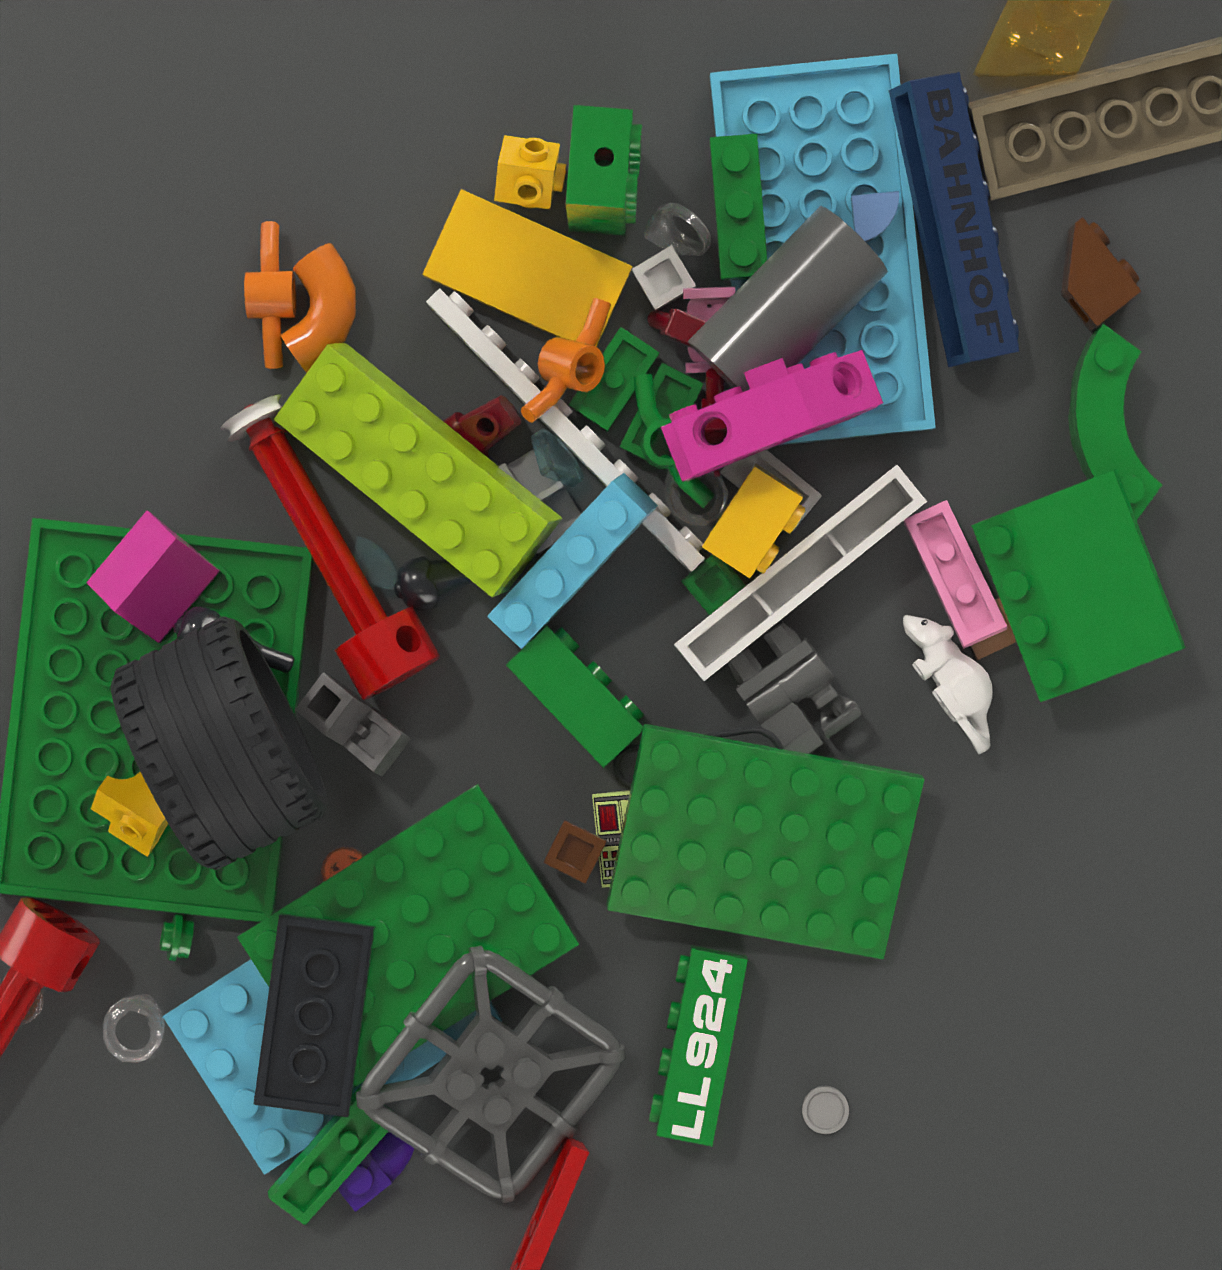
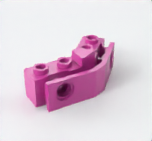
M863 350L838 357L836 352L809 362L811 367L804 369L802 363L786 368L783 358L744 372L750 387L749 390L742 392L741 386L714 396L715 404L700 410L694 404L669 414L672 423L662 426L661 429L681 480L688 482L777 445L848 421L883 404ZM720 418L726 424L727 435L723 442L713 446L705 438V428L711 420Z

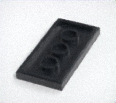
M284 913L279 914L253 1105L341 1117L350 1116L375 926Z

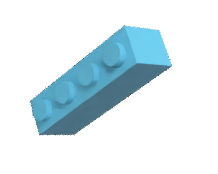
M625 473L621 474L600 493L487 617L522 649L543 630L658 505Z

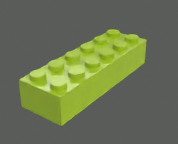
M347 343L327 344L274 418L278 424L491 597L503 594L510 589L535 556L537 550L563 519Z

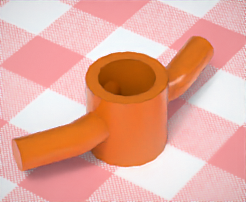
M266 221L261 223V272L245 273L244 297L247 318L262 319L265 368L277 369L283 367L282 338L280 336L281 318L296 317V279L294 271H279V224L273 221Z
M593 298L583 330L576 341L554 337L548 340L542 347L538 359V368L541 377L548 383L539 394L521 408V413L528 422L533 423L554 406L567 388L588 392L599 384L604 373L605 363L603 354L595 345L601 336L611 303Z

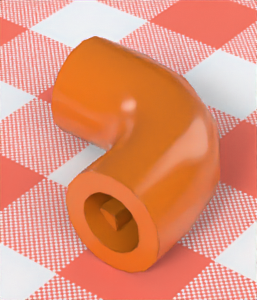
M332 243L324 244L313 250L293 267L294 272L308 292L310 308L307 315L299 323L280 336L306 373L327 344L344 343L356 316V287L344 260Z

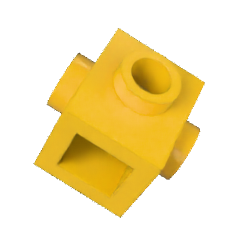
M504 135L497 166L494 201L517 204L525 208L550 209L554 191L563 192L567 164L558 163L560 144L546 142L539 138L526 139Z

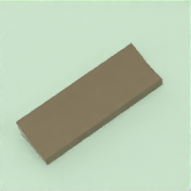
M1222 37L969 102L968 114L972 132L976 135L979 143L978 159L983 179L988 186L989 199L995 200L1222 141Z

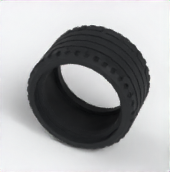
M224 616L204 625V629L198 628L184 635L183 639H176L162 646L161 650H153L141 656L140 660L135 659L116 669L111 683V694L127 743L165 819L183 847L197 863L204 867L218 870L235 862L237 858H243L254 853L256 848H264L276 842L278 837H286L298 831L301 826L306 827L324 817L328 806V796L308 742L272 670L256 643L240 622Z

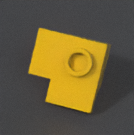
M141 772L129 779H115L107 776L97 789L91 810L111 822L108 829L109 833L148 857L158 843L168 822L157 805Z

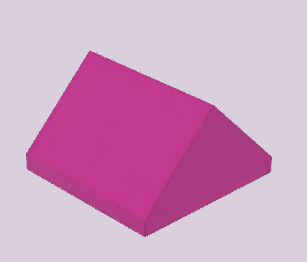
M147 510L86 583L115 613L156 642L161 643L172 630L176 621L183 617L218 575L220 570Z

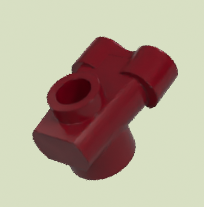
M500 395L464 415L460 412H455L443 420V422L489 458L488 450L519 426L521 419L515 406L505 396ZM488 419L493 422L494 427L489 423Z

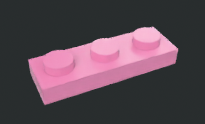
M945 500L906 518L904 525L963 649L1007 630V624L948 501Z

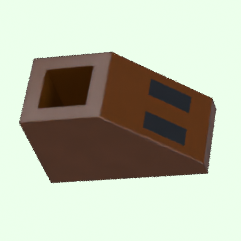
M1082 217L1068 230L1061 296L1088 330L1092 331L1139 294L1141 290L1136 285L1140 279L1133 267L1125 259L1117 261L1107 248L1110 240L1101 227L1095 222L1088 224Z

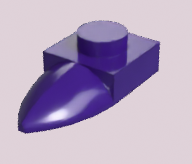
M386 1133L340 1185L338 1191L355 1212L393 1183L395 1178L406 1167L412 1157L414 1148L392 1133Z

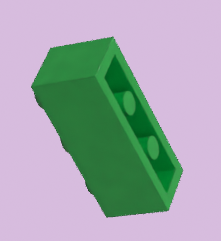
M546 626L506 666L604 768L643 731L644 727L639 721L645 714L627 695L619 701L606 688L612 680L594 661L587 667L574 654L580 646L562 627L553 632Z

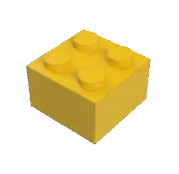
M755 463L704 541L702 547L748 578H751L755 570L764 574L779 552L778 549L780 547L775 545L774 541L782 529L791 534L806 511L805 507L800 505L803 494Z

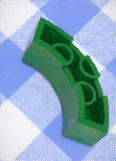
M1102 324L1094 330L1084 346L1072 377L1068 415L1069 433L1073 451L1077 455L1087 480L1117 469L1137 521L1163 485L1149 473L1137 457L1127 435L1124 420L1126 384L1130 372L1142 351L1105 324Z

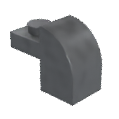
M324 672L295 708L301 716L321 733L344 746L368 768L382 777L411 740L389 721L390 719L366 700L363 701L358 694Z

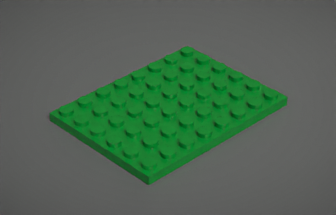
M32 518L0 801V894L254 922L263 921L275 913L283 836L278 837L276 842L264 848H256V851L243 858H237L235 862L218 870H213L200 865L190 856L169 824L147 857L109 833L108 829L111 822L91 810L97 789L107 776L115 779H129L140 772L121 728L112 699L111 683L117 668L135 659L140 660L141 656L153 650H161L162 646L176 640L177 635L173 627L161 643L156 642L115 613L86 583L132 528ZM176 533L220 570L188 611L199 606L214 609L220 614V617L224 616L240 622L252 639L258 643L293 655L295 660L289 673L273 668L270 669L296 717L297 711L295 708L298 705L314 560L308 548Z

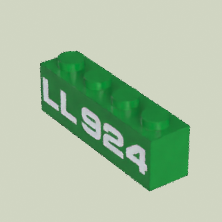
M691 945L689 956L680 954L675 982L683 984L680 1002L671 1001L666 1029L675 1030L671 1048H662L657 1074L666 1077L663 1095L654 1093L649 1115V1122L657 1123L656 1136L713 1146L748 962L746 955Z

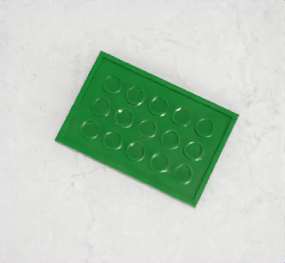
M644 724L606 903L607 910L884 959L925 779L920 774Z
M476 784L237 937L269 987L279 914L284 913L375 926L354 1088L364 1082L368 1073L405 1027L403 1021L410 1012H417L453 964L464 954L469 953L470 947L482 946L483 950L497 953L531 976L579 945L576 936L479 784ZM487 970L489 1001L512 988V986ZM472 974L468 976L432 1022V1025L442 1032L476 1011ZM420 1038L411 1051L428 1040Z

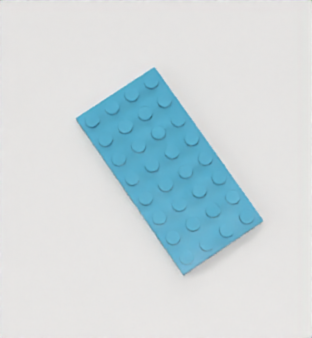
M889 54L710 73L715 136L757 134L767 260L820 206L832 211L854 230L851 196L899 191V204L892 222L879 236L866 242L884 263L888 273L800 362L803 364L804 369L811 367L809 362L824 355L836 352L837 356L841 357L863 350L883 404L848 421L780 445L934 430L936 426L913 202L888 91L901 85L898 55ZM748 279L730 280L731 287L735 286L736 292Z

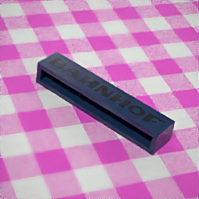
M960 72L907 81L888 91L948 368L1019 352L1017 341L1019 337L1018 325L1012 317L1007 295L1009 283L1001 267L998 253L999 236L990 216L988 206L989 190L981 174L978 160L979 143L976 135L972 132L968 114L969 97L965 87L962 85Z

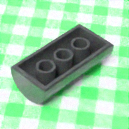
M820 206L687 342L731 388L741 386L742 392L747 391L750 387L744 372L783 358L786 368L799 364L888 273L887 268L873 249L847 223L829 209Z

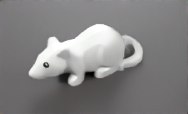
M905 615L903 617L905 633L914 643L922 648L925 661L918 659L913 662V668L924 681L930 677L933 678L938 686L932 692L933 696L953 722L956 721L960 725L977 753L981 754L987 751L991 746L987 713L993 694L992 683L988 673L980 664L963 654L951 640V637L954 635V630L951 626H941L927 618Z

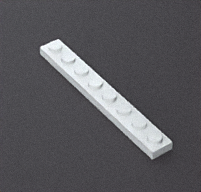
M439 288L426 301L434 313L524 404H527L541 392L534 385L540 379L539 376L521 358L514 364L501 351L507 344L489 325L480 330L469 319L474 310L455 291L448 297ZM561 398L539 417L545 426L605 487L623 473L634 483L639 479L620 459L612 464L600 452L606 445L587 425L580 431L567 418L573 411ZM651 493L649 497L658 506L642 524L690 573L693 572L705 560L699 553L703 548V543L686 526L678 531L666 519L672 512L654 493Z

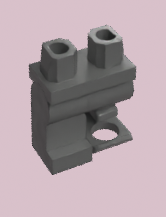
M784 621L763 635L777 655L776 658L762 666L750 648L746 647L728 662L734 678L739 683L736 686V691L745 701L760 725L774 733L781 741L785 750L809 754L823 744V737L798 704L805 698H811L817 708L820 709L822 732L827 739L863 715L860 707L854 700L841 696L831 686L830 682L835 675L806 636L800 639L798 634Z

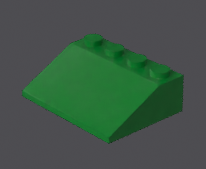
M1117 469L971 525L1040 702L1083 688L1186 648Z

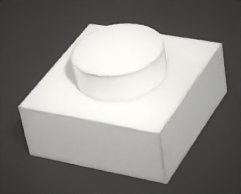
M672 245L631 269L655 311L683 295V288H696L694 281Z

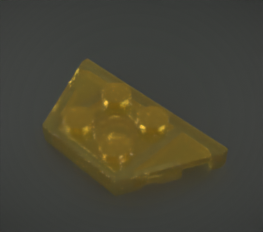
M1007 0L973 75L977 77L1076 75L1112 0Z

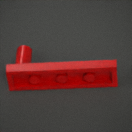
M568 1137L563 1141L510 1270L541 1269L589 1155V1151L583 1142Z

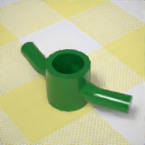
M652 374L634 376L639 415L647 428L641 442L643 457L650 465L658 469H668L676 484L697 504L704 508L716 494L698 478L688 482L682 481L673 457L671 458L668 455L657 456L653 452L650 443L657 438V433L662 430V426L672 422L671 419L662 418L656 406Z

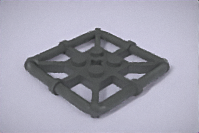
M482 946L470 947L469 953L464 954L453 964L417 1012H410L404 1019L405 1027L368 1073L361 1086V1090L356 1093L357 1107L364 1110L375 1123L421 1152V1159L430 1165L439 1164L484 1195L500 1199L502 1203L514 1201V1196L520 1194L530 1185L566 1137L572 1138L579 1130L577 1123L616 1075L621 1062L626 1059L625 1046L619 1043L618 1039L609 1030L564 1000V994L554 986L545 987L501 955L490 950H483ZM487 970L535 1002L514 1030L491 1015L486 976ZM472 974L476 1016L460 1037L454 1040L432 1025V1022L468 976ZM553 1014L596 1045L547 1054L531 1043L529 1039L547 1016ZM420 1038L428 1040L446 1052V1055L429 1076L385 1084ZM600 1063L562 1113L535 1095L554 1071ZM496 1065L502 1066L499 1071L501 1075L499 1080L489 1084L483 1083L484 1077L481 1074L483 1068L487 1067L492 1070ZM434 1094L453 1108L434 1133L429 1136L384 1106V1104ZM527 1107L552 1124V1126L511 1176L505 1132L523 1109ZM468 1118L491 1133L496 1179L447 1148V1144Z

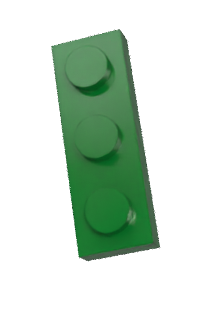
M757 134L710 137L721 281L749 279L767 261Z
M361 1086L352 1096L350 1116H333L267 1191L268 1197L272 1202L304 1225L309 1222L388 1132L375 1123L364 1110L357 1107L356 1093L361 1090Z

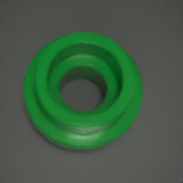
M174 914L172 923H163L160 950L167 951L168 961L175 962L177 957L188 958L190 954L194 922L183 920V915Z

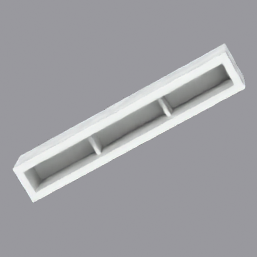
M898 465L894 466L770 566L764 574H760L688 632L674 646L701 680L705 681L927 502L900 467Z

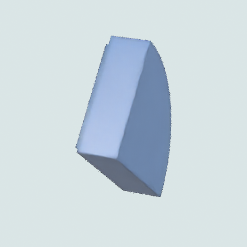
M899 191L851 196L854 231L865 242H869L879 236L892 222L899 204Z

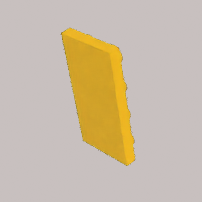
M461 189L422 275L427 279L549 334L576 341L583 330L593 298L611 303L601 336L595 345L597 347L633 266Z

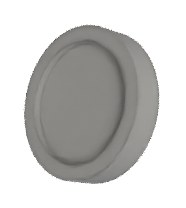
M819 1086L812 1089L805 1096L802 1103V1115L805 1123L813 1131L821 1134H831L840 1130L845 1125L849 1116V1105L845 1096L838 1089L831 1086Z

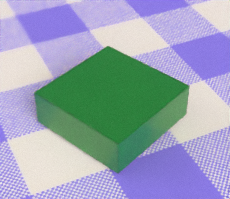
M715 555L710 556L681 581L709 616L746 587L733 569Z

